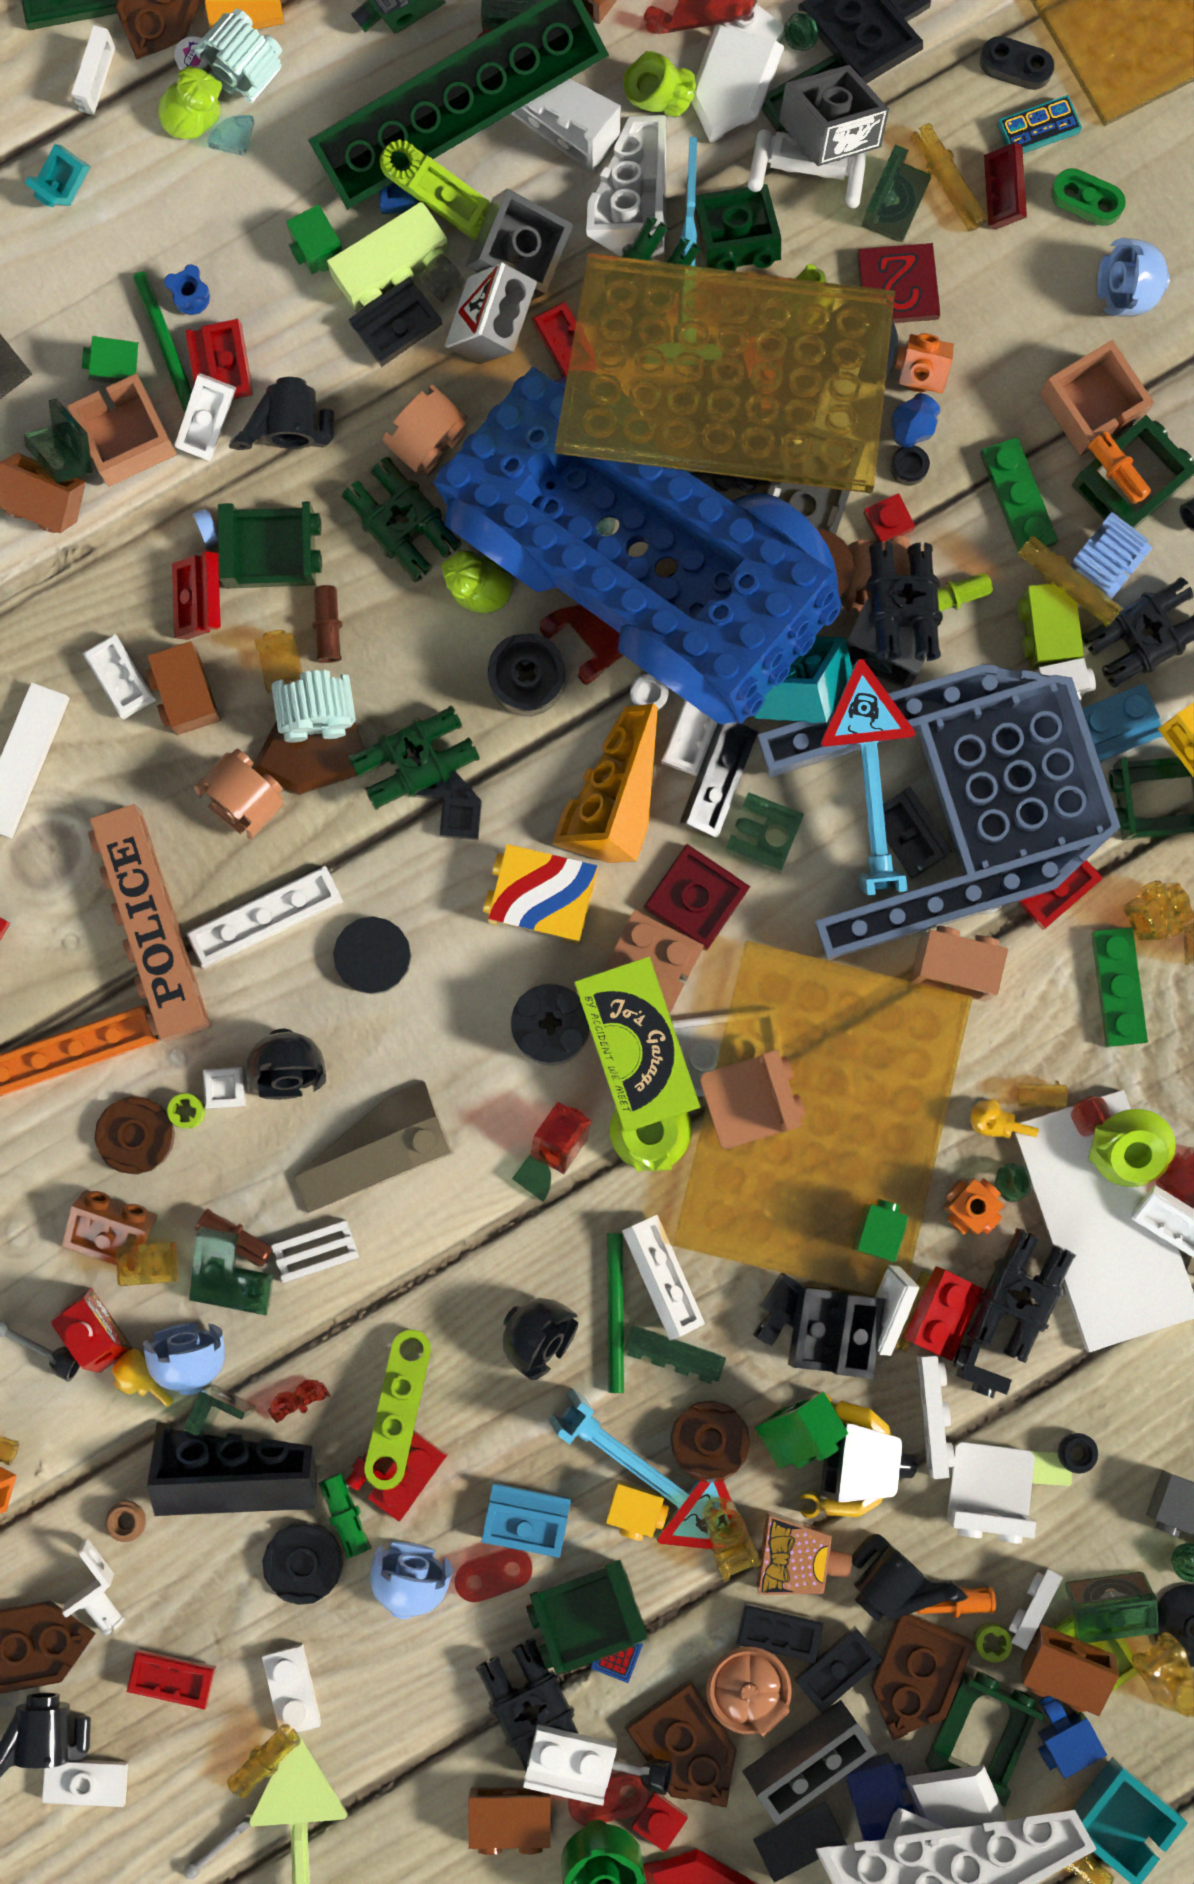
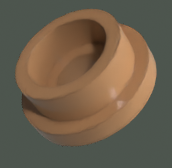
M121 1501L112 1506L108 1511L105 1520L106 1529L109 1535L117 1541H133L145 1529V1512L135 1502ZM122 1514H129L133 1518L131 1528H125L121 1525L120 1518Z

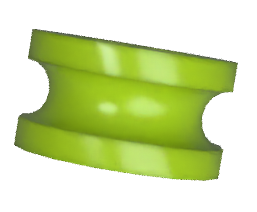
M188 1093L173 1097L167 1108L170 1121L175 1126L184 1129L198 1126L204 1120L206 1114L203 1101L197 1096ZM190 1100V1107L196 1108L195 1117L189 1116V1122H183V1116L177 1114L178 1105L184 1106L183 1101Z
M988 1622L982 1624L976 1630L974 1646L984 1660L998 1663L1004 1661L1010 1655L1012 1639L1010 1634L1001 1625ZM989 1633H992L995 1637H1003V1642H998L1001 1649L997 1652H993L990 1648H983V1643H988L985 1636Z

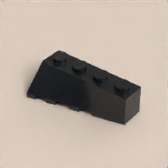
M157 1422L147 1487L154 1516L315 1509L318 1476L313 1447L310 1445L264 1438L258 1443L245 1441L242 1435L227 1433L226 1437L206 1435L204 1429L189 1427L187 1431L171 1429V1425L168 1423Z

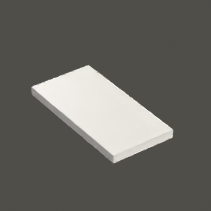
M1124 1090L1020 1122L1024 1125L1039 1128L1036 1138L1012 1131L1051 1247L1055 1244L1062 1247L1061 1249L1063 1250L1067 1249L1076 1254L1063 1280V1284L1087 1352L1194 1319V1292L1179 1248L1131 1219L1134 1209L1154 1185L1157 1186L1156 1181L1138 1187L1120 1186L1107 1180L1098 1171L1096 1165L1088 1160L1096 1125L1103 1124L1116 1113L1131 1109Z

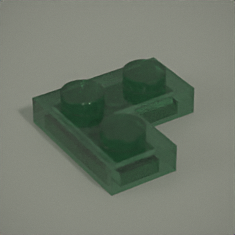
M200 1227L195 1240L189 1300L266 1316L270 1308L274 1275L235 1267L239 1234Z

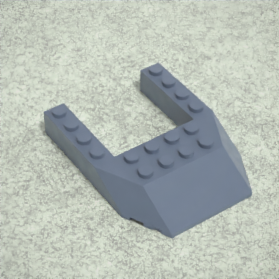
M982 664L889 693V696L912 728L918 733L963 876L816 920L815 926L826 961L934 929L937 926H944L1054 890L1121 827L1072 677L1049 676L1034 671H1017L998 668L995 665ZM834 711L826 723L799 721L758 734V743L769 778L861 750V746L858 743L828 747L821 745V740ZM882 740V741H879V742L877 743V745H878V744H881V743H884V742H887V741H890V740Z

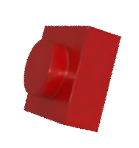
M899 493L866 508L863 512L877 542H886L890 538L903 536L914 531L916 527Z
M652 1793L631 1825L633 1830L663 1852H666L687 1821L688 1814L664 1796Z

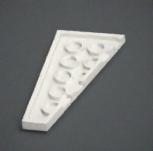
M1070 1810L1016 1820L997 1821L976 1826L957 1827L897 1836L896 1838L817 1848L816 1852L832 1884H1036L1097 1849L1076 1811Z

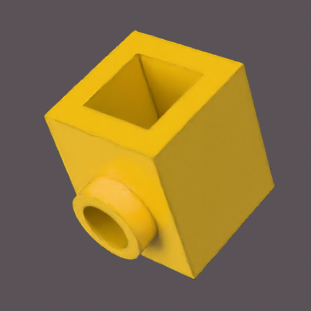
M617 1480L606 1516V1523L619 1527L620 1535L642 1541L643 1535L652 1538L655 1528L663 1529L669 1506L663 1505L664 1496L659 1492Z

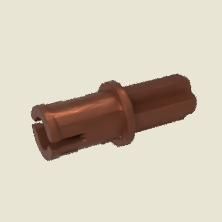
M320 585L314 590L316 621L312 622V627L316 629L317 661L321 663L339 662L342 660L340 655L339 628L343 626V622L338 620L337 589L332 585Z
M209 1208L205 1210L196 1224L195 1230L223 1245V1251L228 1253L231 1250L258 1267H262L272 1253L271 1246L244 1231L242 1224L236 1226L215 1214Z

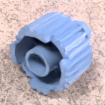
M1111 512L1098 531L1095 532L1073 559L1063 575L1074 581L1076 585L1098 602L1101 600L1107 605L1129 578L1124 571L1131 575L1153 547L1147 543L1148 539Z

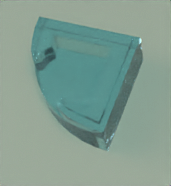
M232 116L219 123L208 138L209 148L245 156L254 126L253 116Z

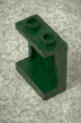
M310 501L302 502V508L236 510L233 503L218 504L219 579L225 589L316 585V573H322L321 550H315V536H321L320 513H314Z
M621 1560L605 1565L606 1568L548 1590L529 1594L532 1604L527 1605L526 1609L533 1629L539 1627L541 1629L545 1643L539 1645L547 1669L553 1667L556 1674L562 1675L650 1641Z

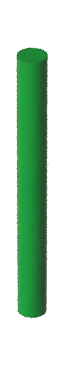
M144 271L138 272L132 278L185 413L192 389L148 275Z
M607 1233L608 1393H624L623 1233Z

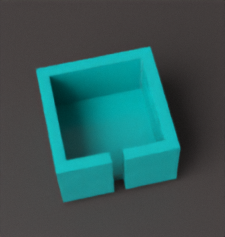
M1113 1757L1071 1809L1076 1811L1097 1849L1094 1853L1131 1884H1141L1160 1860L1145 1843V1840L1150 1837L1160 1849L1166 1852L1188 1824L1172 1806Z

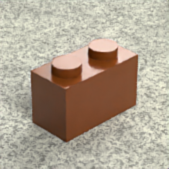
M16 452L0 462V508L4 509V512L9 516L25 518L37 523L44 531L62 533L77 522L86 481Z
M192 641L147 656L151 668L145 670L151 689L153 691L159 690L163 703L157 705L165 727L171 726L175 733L180 735L221 721L199 652Z
M1042 1624L1039 1625L1021 1662L1022 1684L1028 1687L1030 1691L1039 1696H1051L1063 1701L1075 1711H1087L1097 1716H1100L1119 1678L1115 1654Z
M523 1787L471 1788L468 1798L469 1849H478V1853L484 1855H495L501 1853L502 1849L518 1848V1852L521 1854L533 1855L542 1853L543 1848H551V1794Z

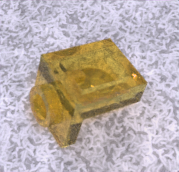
M273 630L264 633L263 638L255 640L265 688L268 693L272 692V683L274 681L283 679L284 684H291V682L300 679V674L303 671L297 641L293 633H286L285 630Z
M176 1242L127 1245L116 1248L117 1283L119 1286L178 1281Z

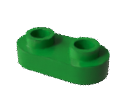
M1075 168L1060 172L1051 188V197L1059 208L1100 226H1108L1115 223L1120 218L1126 204L1125 196L1117 186ZM1065 189H1071V190H1073L1074 193H1075V196H1073V197L1067 196V195L1064 193V190H1065ZM1098 205H1106L1109 208V211H1101L1098 208Z

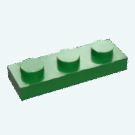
M1018 437L982 449L980 456L1020 557L1056 545L1059 540Z
M1133 927L1094 931L1091 933L1106 1048L1148 1043Z

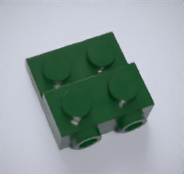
M763 184L762 189L758 192H753L748 187L695 195V213L700 230L701 248L707 272L717 270L718 273L726 275L734 272L737 267L754 264L755 267L763 269L770 267L775 261L781 260L782 238L767 184Z

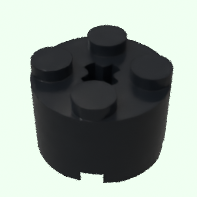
M519 634L505 638L496 646L489 659L488 680L492 694L504 709L516 715L532 717L548 711L558 702L565 687V665L559 649L549 639L539 634ZM530 668L534 669L535 679L533 681L528 679L524 682L520 681L519 670L522 669L527 672Z
M544 984L530 989L519 998L511 1016V1031L518 1048L529 1059L542 1065L555 1066L569 1062L581 1052L589 1037L590 1027L579 996L576 992L561 985ZM552 1015L555 1021L562 1022V1026L555 1028V1034L548 1035L545 1028H540V1023L546 1022V1016Z

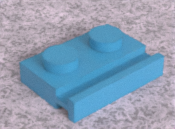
M1145 683L1082 708L1099 762L1163 737L1158 730L1162 726L1159 720L1160 716Z
M493 1482L481 1542L560 1558L571 1498Z

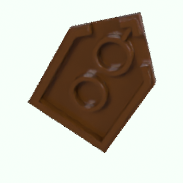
M117 0L115 9L136 60L176 45L186 38L201 0Z
M356 721L351 727L345 729L346 735L343 737L324 739L322 734H308L307 740L295 743L285 742L284 734L278 732L277 722H275L252 769L262 777L265 774L270 775L281 786L298 795L357 777L355 769L352 768L347 757L349 754H354L364 749Z
M51 1600L1 1609L0 1694L61 1683L96 1633L72 1615L65 1618L62 1614L63 1609Z
M912 1613L896 1619L881 1657L883 1661L878 1664L870 1684L893 1741L923 1726L932 1725L946 1719L975 1645V1641Z
M689 1680L633 1718L625 1726V1729L647 1762L651 1759H662L672 1762V1778L668 1789L670 1797L708 1802L711 1805L727 1808L737 1748L713 1715L692 1681Z

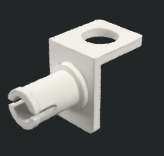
M86 1539L81 1543L78 1554L97 1579L68 1599L62 1614L66 1618L76 1610L85 1608L100 1628L103 1636H106L112 1632L111 1627L114 1630L117 1629L124 1622L125 1618L118 1612L104 1593L110 1587L114 1573L90 1540Z

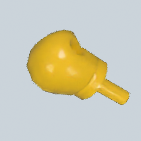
M993 1099L979 1101L971 1110L970 1122L974 1131L978 1134L1010 1139L1013 1131L1037 1137L1039 1128L1015 1122V1114L1002 1111L999 1103Z
M130 1349L117 1359L112 1368V1374L115 1378L113 1384L119 1391L128 1395L134 1394L137 1391L142 1397L150 1391L166 1407L174 1401L149 1374L145 1354L140 1349Z

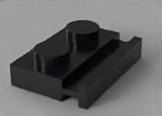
M410 277L348 319L350 326L357 332L362 342L381 367L443 325L440 316L422 292L417 289Z

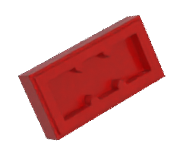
M565 301L532 318V324L562 377L580 372L593 374L601 370L598 359Z
M138 1649L135 1652L126 1692L205 1710L208 1705L216 1666Z

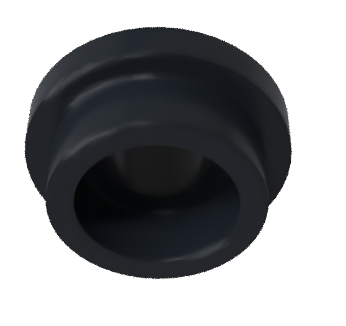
M1071 1433L1065 1436L1059 1443L1058 1459L1066 1470L1077 1474L1086 1473L1097 1463L1098 1448L1094 1440L1088 1435ZM1076 1445H1080L1083 1449V1456L1079 1460H1074L1071 1457V1450Z

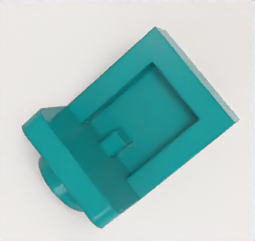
M54 144L38 177L27 176L24 183L35 191L33 196L38 201L49 207H54L55 204L71 206L91 166L64 146Z

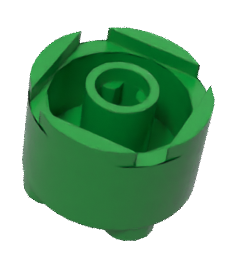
M592 1820L586 1824L585 1828L576 1832L568 1840L562 1851V1884H645L640 1845L628 1831L621 1827L606 1824L602 1820Z

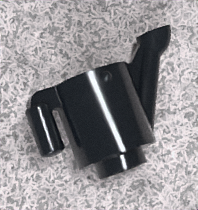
M290 376L278 378L276 384L267 387L266 393L243 430L236 432L232 436L229 448L235 450L251 449L252 443L260 437H265L267 443L280 448L326 447L334 438V411L327 408L319 411V432L316 431V391L314 388L308 386L307 382L302 378Z
M880 1534L868 1536L852 1554V1564L856 1568L861 1569L876 1551L880 1553L853 1584L860 1592L854 1600L877 1622L884 1615L893 1622L899 1617L944 1601L956 1603L968 1598L951 1580L947 1583H931L917 1567Z
M44 1692L27 1695L26 1703L16 1706V1712L0 1741V1777L11 1766L33 1769L51 1768L64 1765L68 1761L83 1759L90 1749L91 1718L85 1715L75 1717L74 1743L69 1745L70 1704L60 1702V1694Z

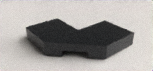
M408 756V758H411L413 762L420 766V757ZM456 770L449 773L450 778L446 782L440 781L416 793L417 798L443 800L440 837L479 840L482 801L459 776Z

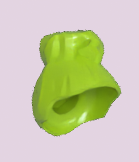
M645 51L625 70L623 87L628 101L637 108L650 112L663 111L667 116L674 118L684 113L692 102L696 80L692 71L686 68L676 69L672 62L664 55L653 51Z
M191 65L180 70L177 75L178 79L166 89L158 104V116L163 129L173 137L180 139L199 138L217 123L221 114L218 96L223 87L222 82L216 80L205 70Z
M461 550L443 561L440 566L443 570V579L445 580L446 587L451 591L455 601L472 612L482 614L496 612L508 603L512 595L513 580L510 573L487 556H476L474 552Z

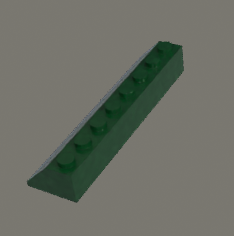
M541 0L310 137L308 141L348 210L394 183L384 175L380 166V156L391 142L405 140L409 144L412 143L424 155L434 159L609 56V53L582 0ZM398 151L391 153L390 163H392L393 168H396L395 170L406 171L409 169V159L404 153Z

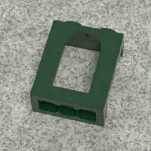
M1179 757L1127 762V758H1121L1113 765V770L1109 771V787L1112 793H1116L1118 808H1115L1121 826L1117 831H1121L1122 841L1194 834V814L1156 818H1138L1134 816L1131 785L1137 782L1191 777L1194 798V778Z
M977 1671L975 1676L964 1672L946 1719L942 1720L926 1756L925 1763L931 1772L972 1767L951 1756L972 1705L979 1697L986 1694L1006 1703L1009 1707V1720L987 1769L1000 1804L1005 1807L1012 1792L1007 1783L1035 1719L1037 1718L1042 1721L1044 1714L1035 1706L1037 1700L1029 1694L1015 1688L1013 1693L1010 1694L998 1688L1000 1683L998 1680L983 1672Z

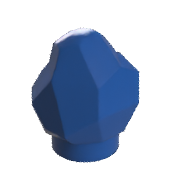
M917 393L913 399L895 408L892 414L891 427L896 444L901 447L911 448L916 443L929 440L933 436L938 422L937 416L941 410L938 403L932 397L924 393Z

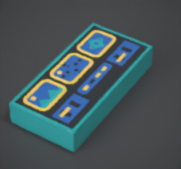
M1069 95L1001 118L997 124L1005 146L1016 142L1022 145L1023 154L1075 136L1082 129Z

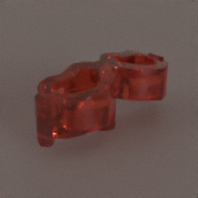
M313 1379L304 1380L296 1387L294 1393L289 1391L278 1393L273 1399L268 1413L275 1423H278L286 1415L295 1412L297 1408L301 1413H306L308 1411L306 1405L314 1401L324 1400L326 1396L330 1397V1393L322 1382Z

